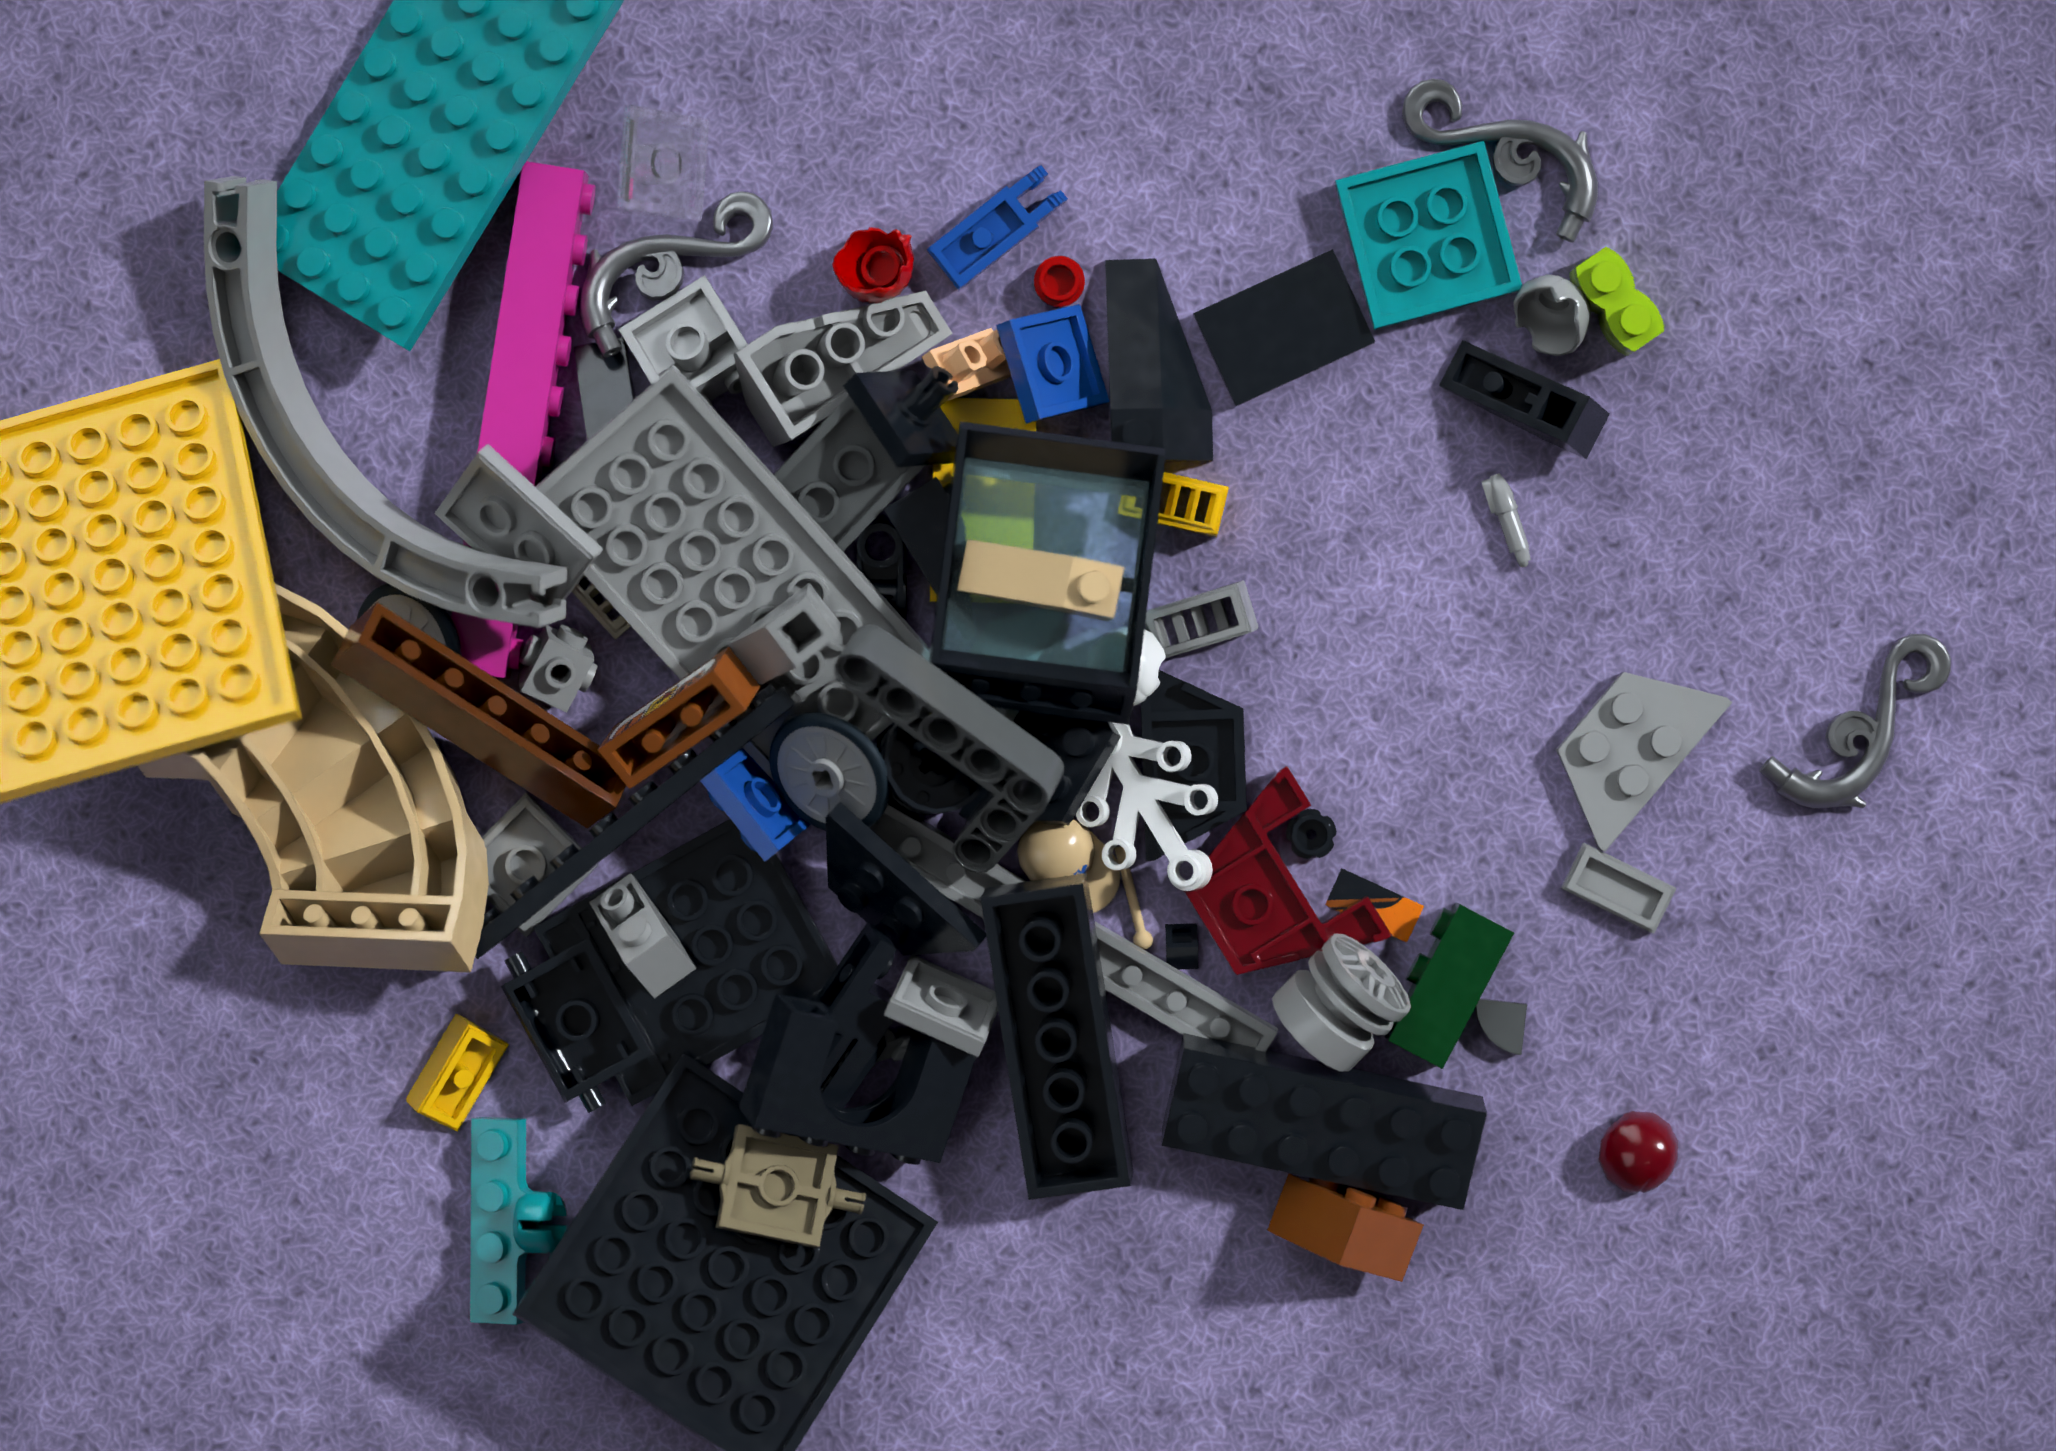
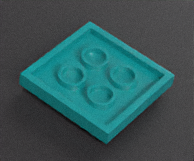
M1484 141L1335 180L1334 184L1373 330L1516 293L1522 288L1521 278Z

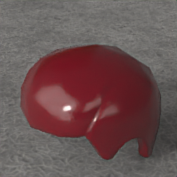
M1631 1111L1625 1113L1605 1131L1600 1143L1598 1161L1606 1178L1622 1191L1635 1194L1638 1192L1646 1193L1665 1182L1673 1172L1678 1157V1140L1670 1124L1655 1113Z

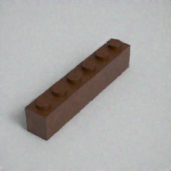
M378 602L349 627L331 666L587 829L617 807L626 784L597 749L600 746Z

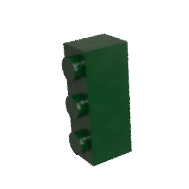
M1456 902L1451 911L1444 907L1442 908L1429 933L1436 938L1427 956L1422 953L1417 955L1406 976V980L1413 983L1407 993L1411 1004L1409 1012L1400 1021H1393L1394 1024L1391 1030L1385 1035L1388 1041L1441 1069L1444 1068L1514 935V932Z

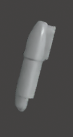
M1500 473L1492 475L1489 479L1481 481L1491 514L1494 513L1498 516L1509 552H1514L1517 562L1521 567H1527L1528 561L1531 558L1529 545L1517 511L1518 505L1504 477Z

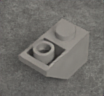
M808 583L727 643V647H730L759 685L797 668L835 640L839 635L841 623L811 584Z
M631 873L589 902L623 962L653 998L659 996L696 969L674 931Z

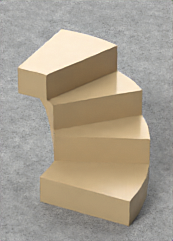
M274 583L301 719L142 763L137 766L146 778L210 781L230 811L244 820L267 864L272 892L259 934L281 964L471 972L481 930L483 929L488 893L487 847L485 848L484 840L466 812L453 769L427 726L331 666L348 629L320 606Z

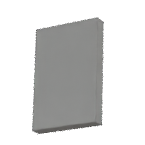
M489 444L476 454L434 513L475 550L511 559L567 567V582L546 588L544 595L533 594L531 584L530 599L546 605H553V599L556 598L565 600L603 551L600 545Z

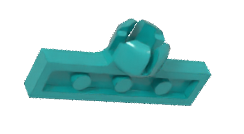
M471 1118L470 1322L510 1325L525 1323L512 1313L525 1294L528 1253L547 1254L548 1252H553L567 1230V1225L543 1224V1221L551 1220L552 1216H567V1209L563 1199L554 1192H539L528 1188L526 1181V1119Z

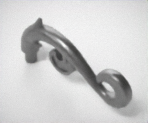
M1433 78L1420 81L1410 89L1404 99L1402 114L1405 126L1411 135L1421 141L1436 145L1499 141L1492 157L1494 170L1501 180L1512 186L1527 185L1536 179L1541 170V159L1538 152L1532 151L1529 157L1522 159L1517 156L1516 152L1519 145L1533 144L1539 146L1557 158L1566 171L1568 183L1564 181L1559 183V187L1565 194L1566 201L1562 208L1565 215L1556 235L1568 242H1575L1584 221L1590 222L1598 198V181L1588 150L1587 134L1584 131H1581L1576 141H1574L1567 134L1552 126L1530 120L1512 119L1454 130L1438 131L1429 127L1424 122L1422 117L1423 110L1431 102H1440L1448 108L1451 122L1454 123L1460 120L1462 116V103L1456 89L1445 80Z
M740 191L729 194L718 204L713 217V227L716 234L725 235L728 221L736 215H744L752 222L753 229L745 239L738 242H720L663 234L644 236L625 242L610 250L603 258H601L597 249H593L590 252V265L580 295V315L587 336L595 339L603 357L613 356L622 349L613 331L615 322L611 316L618 298L615 296L609 299L613 284L626 269L644 260L658 261L660 264L659 270L654 273L647 271L644 265H640L636 272L635 282L643 296L653 301L666 300L674 295L683 284L684 270L678 256L735 257L749 254L762 248L770 238L773 228L771 210L765 201L754 193Z
M1910 634L1900 638L1892 646L1884 663L1875 720L1861 711H1846L1836 716L1828 724L1825 734L1828 748L1838 756H1857L1859 751L1854 747L1853 739L1856 736H1862L1866 740L1865 753L1853 769L1834 779L1819 780L1823 774L1820 770L1803 774L1797 768L1790 770L1775 757L1771 756L1763 764L1760 772L1778 786L1776 791L1798 805L1810 808L1843 806L1864 808L1866 802L1858 795L1865 791L1879 775L1888 758L1894 738L1896 678L1899 663L1909 653L1916 652L1920 654L1927 663L1926 673L1917 680L1904 679V689L1913 693H1928L1937 690L1947 681L1951 672V658L1946 647L1937 638L1927 634Z

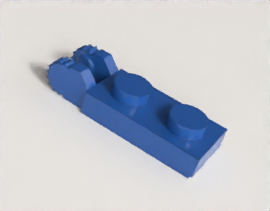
M1042 165L1033 169L1011 188L1004 187L927 249V252L958 291L1039 228L1038 223L1047 218L1068 200L1060 190L1046 197L1041 202V205L1031 213H1028L1018 201L1028 191L1034 190L1043 183L1048 173Z

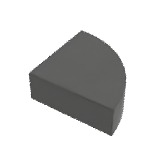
M1480 998L1475 1007V1013L1483 1032L1501 1049L1513 1054L1522 1055L1527 1004Z

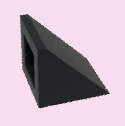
M1197 923L1165 924L1166 963L1178 970L1198 969Z

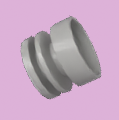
M1333 934L1322 947L1323 951H1316L1308 961L1310 971L1297 970L1275 992L1272 1001L1274 1010L1282 1024L1302 1047L1326 1066L1344 1072L1350 1071L1372 1049L1375 1043L1372 1033L1375 1035H1386L1391 1030L1394 1024L1393 1021H1400L1409 1012L1411 1004L1408 994L1400 981L1371 950L1349 936Z

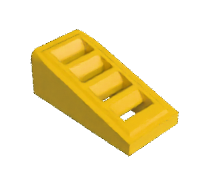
M1164 472L1162 483L1171 486L1164 514H1158L1157 524L1216 538L1229 487ZM1181 488L1191 490L1184 518L1174 516ZM1201 493L1211 495L1204 523L1194 521ZM1121 495L1117 514L1141 520L1142 509L1134 507L1136 497Z

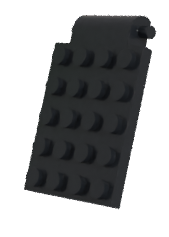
M731 819L631 873L674 931L696 967L694 971L656 998H653L625 965L589 903L620 880L533 927L549 960L531 968L524 953L521 951L504 961L514 979L500 987L565 1103L579 1096L588 1113L606 1104L597 1085L615 1076L631 1106H634L657 1092L681 1054L684 1053L701 1065L706 1066L759 1037L764 1032L776 994L814 1001L838 966L836 959L778 854L775 853L764 862L757 852L751 850L744 843L740 830Z

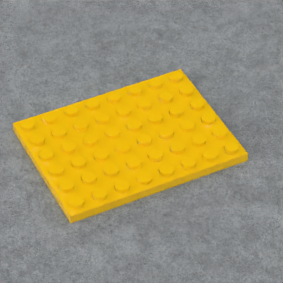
M220 359L0 421V803L301 719L242 419L224 376Z

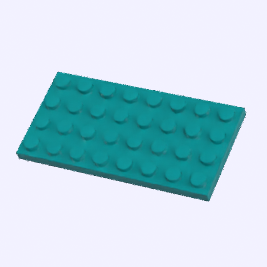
M393 0L277 190L276 246L278 271L396 344L411 351L624 0Z

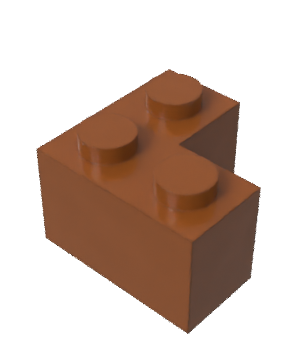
M1288 1173L1267 1231L1340 1266L1400 1282L1403 1281L1424 1224L1405 1216L1408 1210L1407 1206L1380 1196L1377 1204H1375L1377 1198L1359 1190L1348 1187L1345 1194L1338 1191V1183L1310 1177L1307 1179Z

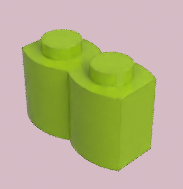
M1604 247L1569 272L1570 281L1583 292L1590 303L1591 311L1598 314L1600 328L1606 340L1625 356L1632 354L1664 332V323L1658 308L1648 296L1635 289L1634 278L1630 268L1614 250Z

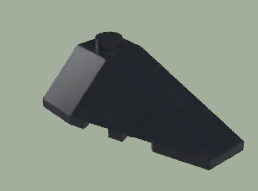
M1157 259L1105 260L1111 441L1166 448L1165 463L1213 461L1212 409Z

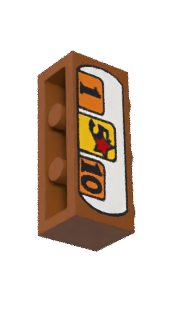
M727 647L614 725L597 750L626 786L631 789L744 712L761 686L730 647Z

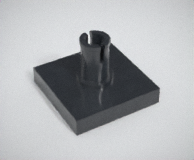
M938 366L933 367L923 380H921L915 370L855 373L843 385L897 467L949 464L954 462L958 433L940 406L958 391V384L956 381H952L948 386L945 385L953 378L947 370Z

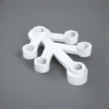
M1113 723L1121 738L1076 813L1077 820L1086 827L1101 826L1108 820L1110 807L1106 802L1114 770L1123 785L1113 840L1106 843L1102 850L1104 864L1112 870L1128 869L1134 864L1136 860L1134 841L1141 814L1170 861L1167 867L1170 882L1182 891H1193L1205 887L1209 883L1213 872L1209 857L1200 850L1187 849L1158 800L1185 806L1187 811L1193 815H1206L1213 812L1217 807V792L1207 784L1188 786L1142 775L1131 757L1157 761L1163 770L1178 772L1186 769L1191 762L1189 747L1181 741L1163 743L1133 736L1128 724ZM1172 747H1176L1181 753V760L1176 766L1171 765L1167 759V753ZM1199 790L1204 791L1208 798L1207 805L1203 809H1199L1194 803V795ZM1091 802H1094L1099 808V816L1095 821L1090 820L1086 814V808ZM1117 845L1123 847L1126 852V858L1122 864L1116 863L1112 856L1113 850ZM1184 861L1189 862L1193 867V875L1189 880H1185L1180 875V865Z

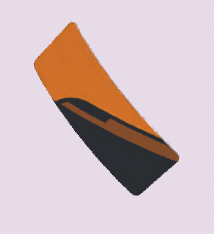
M1341 868L1325 905L1341 912L1365 896H1368L1392 936L1407 943L1424 906Z

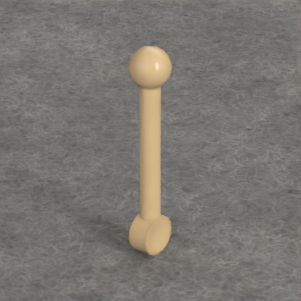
M1121 846L1115 847L1118 864H1122L1126 858V852ZM1129 867L1128 869L1120 870L1136 931L1133 943L1146 950L1152 945L1153 937L1150 932L1145 930Z

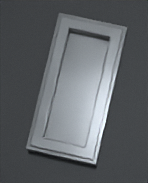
M1586 843L1582 844L1561 889L1653 934L1676 890L1675 887Z

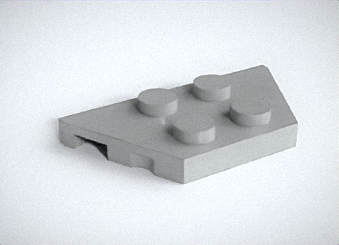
M1621 672L1557 747L1556 752L1564 771L1569 777L1578 804L1583 810L1592 831L1595 844L1601 851L1605 852L1732 704L1727 697Z

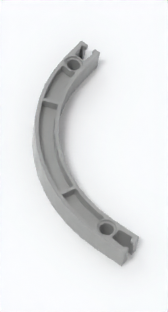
M239 176L204 181L205 280L215 343L223 373L239 415L260 456L285 493L310 523L341 552L372 575L410 596L446 610L484 619L533 627H542L565 619L566 600L556 598L553 599V605H546L532 601L529 594L531 584L533 594L544 595L546 588L567 582V567L511 559L481 552L440 535L420 524L390 502L363 476L343 452L323 422L306 389L293 355L283 317L278 284L276 246L277 181L259 179L246 183V177ZM495 582L499 588V594L496 590Z

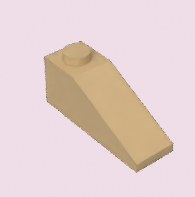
M967 539L957 591L1109 622L1115 617L1124 567L1074 556Z

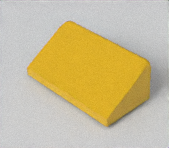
M455 1014L407 1095L406 1102L417 1113L458 1132L509 1044L467 1018Z

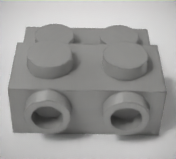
M705 275L618 329L651 384L671 366L675 365L711 406V401L726 391H729L731 394L743 392L733 354L748 343Z

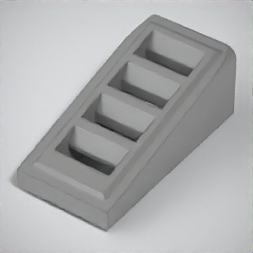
M1244 580L1149 609L1146 612L1145 620L1147 631L1154 634L1164 649L1165 658L1248 634L1259 628ZM1230 596L1239 624L1230 626L1222 598ZM1209 602L1219 629L1212 633L1210 632L1202 604ZM1189 608L1199 636L1190 639L1182 612ZM1166 615H1171L1179 643L1170 645L1162 619Z

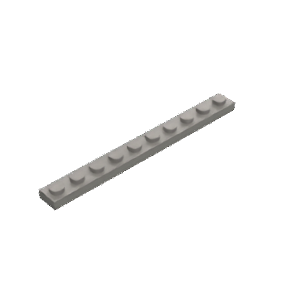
M891 801L888 802L881 818L869 827L944 896L982 918L984 917L981 896L986 887L1027 882L998 864L984 873H975L964 869L956 862L953 856L952 847L956 839L903 810ZM1095 921L1105 990L1182 1035L1186 1033L1208 1039L1213 1038L1255 1047V1050L1267 1051L1278 1032L1277 1027Z

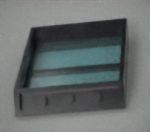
M960 421L953 462L929 662L994 708L1129 725L1138 686L1166 448ZM967 539L1123 566L1124 572L1114 619L1106 622L957 591Z

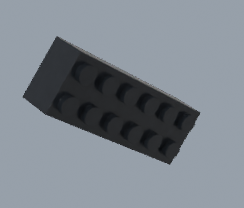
M1087 873L986 887L981 896V905L1028 1200L1128 1187L1131 1185L1134 1170Z
M1183 1033L1162 1124V1146L1464 1210L1487 1116L1483 1096L1353 1068L1350 1071L1340 1072L1320 1061L1269 1050L1264 1052L1255 1050V1047Z

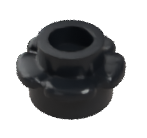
M1306 809L1298 814V818L1290 820L1286 828V838L1288 841H1291V849L1297 856L1304 859H1310L1312 856L1321 858L1332 850L1334 846L1332 839L1336 836L1337 831L1335 823L1329 816H1322L1320 811L1316 809ZM1308 830H1315L1316 837L1314 839L1307 838L1306 833Z

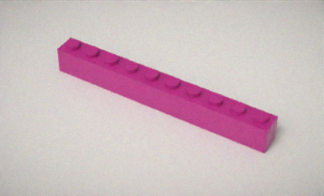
M526 161L521 171L477 453L489 444L531 484L536 486L541 482L543 467L551 468L554 460L556 438L548 437L551 416L559 417L562 409L564 387L556 386L559 366L567 367L569 363L572 337L564 336L567 315L575 316L577 312L580 287L572 285L575 265H584L588 237L587 235H580L583 214H592L596 187L595 185L588 184L589 176L584 170ZM463 540V545L472 548ZM495 582L496 590L499 594V588ZM452 611L451 619L459 637L463 658L494 677L510 678L511 669H520L521 663H519V658L524 647V640L516 638L518 624L484 619Z

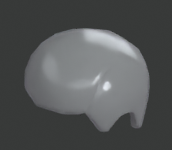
M1547 274L1525 282L1516 294L1513 301L1516 315L1515 326L1517 328L1525 327L1530 331L1532 335V348L1545 354L1561 356L1573 353L1577 349L1588 330L1591 314L1590 303L1579 287L1561 276Z

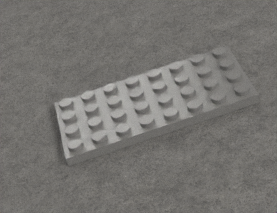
M675 365L671 366L535 486L603 548V551L584 575L680 680L726 649L727 643L808 583L811 584L841 625L839 635L835 640L797 668L761 684L760 689L756 693L757 695L770 684L777 691L783 686L790 684L802 699L743 746L744 750L772 780L769 763L771 743L779 728L793 717L805 713L833 715L857 727L871 741L893 723L889 718L844 687L835 675L834 665L856 629L864 625L878 626L929 661L930 648ZM748 706L744 712L734 718L737 723L753 711L752 708Z

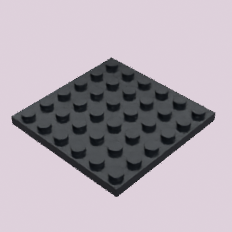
M683 1053L672 1067L512 1314L720 1451H796L938 1221L837 1155L834 1168L836 1188L865 1193V1201L859 1203L864 1204L861 1215L832 1208L824 1221L820 1247L812 1248L716 1228L721 1203L720 1184L696 1179L691 1180L690 1171L696 1169L691 1168L693 1160L696 1157L701 1160L724 1164L731 1152L735 1127L739 1124L752 1127V1124L739 1109L743 1092Z

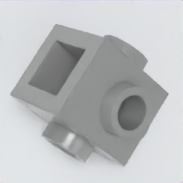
M545 625L538 637L531 635L525 643L519 658V663L523 664L517 676L520 691L567 713L578 690L586 692L596 674L597 665L593 663L595 659L591 645L587 643L588 638L576 629L566 625H561L559 630Z

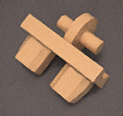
M992 328L932 349L921 357L929 368L942 367L953 376L945 384L946 386L952 381L957 382L958 391L950 396L946 402L1011 376L998 330L993 331Z

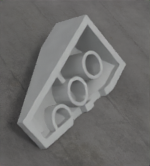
M925 290L896 297L882 303H871L807 320L778 325L735 352L733 356L746 406L772 447H776L791 441L826 418L848 395L843 385L855 373L897 371L953 333Z

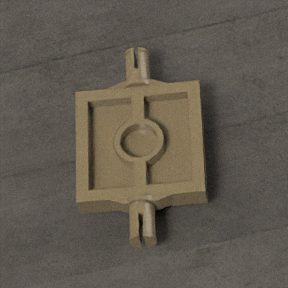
M740 1124L735 1127L731 1152L724 1164L701 1160L695 1157L691 1168L696 1169L690 1171L691 1180L696 1179L720 1184L721 1203L716 1228L812 1248L820 1247L824 1221L832 1208L861 1215L864 1204L859 1203L864 1202L866 1197L865 1193L836 1188L834 1168L839 1145L829 1143L827 1147L814 1146L804 1142L797 1136L783 1133L780 1138L767 1137L757 1133L752 1127Z

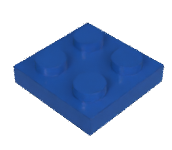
M1080 304L1015 318L996 325L1026 424L1097 407L1110 402Z
M744 748L700 780L708 790L712 803L729 816L740 830L744 843L751 850L757 852L764 862L811 825L800 818L786 804L779 794L774 781Z

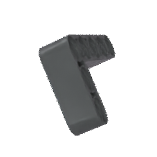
M875 625L860 626L854 631L834 665L838 681L852 693L989 790L972 810L952 847L956 862L964 869L975 873L988 872L1045 810L1064 774V765L1060 757L886 630Z

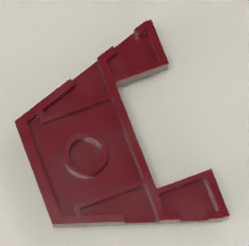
M1288 766L1283 767L1277 772L1247 808V811L1242 814L1208 855L1213 868L1209 883L1198 890L1184 891L1236 975L1311 957L1316 951H1323L1322 947L1333 934H1344L1357 940L1362 945L1383 941L1392 936L1368 896L1321 923L1267 836L1269 831L1311 806Z

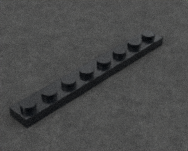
M772 684L764 688L754 696L749 704L753 711L738 723L735 719H732L710 734L709 738L713 743L699 755H697L693 748H690L671 763L668 768L674 775L659 787L651 780L628 798L634 807L618 819L611 812L589 830L594 837L591 842L580 851L574 844H571L549 862L555 869L554 872L541 882L533 875L510 894L515 903L500 914L493 907L484 914L483 929L481 930L475 957L479 959L699 783L701 779L802 700L790 684L783 686L778 691Z

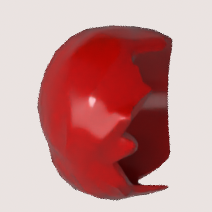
M869 227L868 230L853 231L844 247L834 256L832 267L837 280L849 295L863 303H882L900 295L912 277L914 267V254L910 244L912 236L910 234H901L897 229L888 234L879 228Z

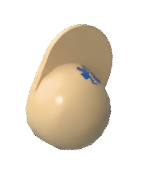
M1073 818L1070 825H1049L1042 822H1033L1019 838L1017 854L1020 867L1031 881L1087 873L1093 913L1106 907L1118 891L1120 870L1109 869L1104 864L1102 850L1105 845L1075 818ZM1112 854L1113 859L1115 860L1116 863H1118V862H1117V859H1116L1115 856Z

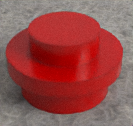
M1053 256L1046 259L1039 265L1034 276V287L1037 295L1044 303L1053 307H1066L1073 304L1080 298L1085 286L1083 270L1077 262L1066 256Z

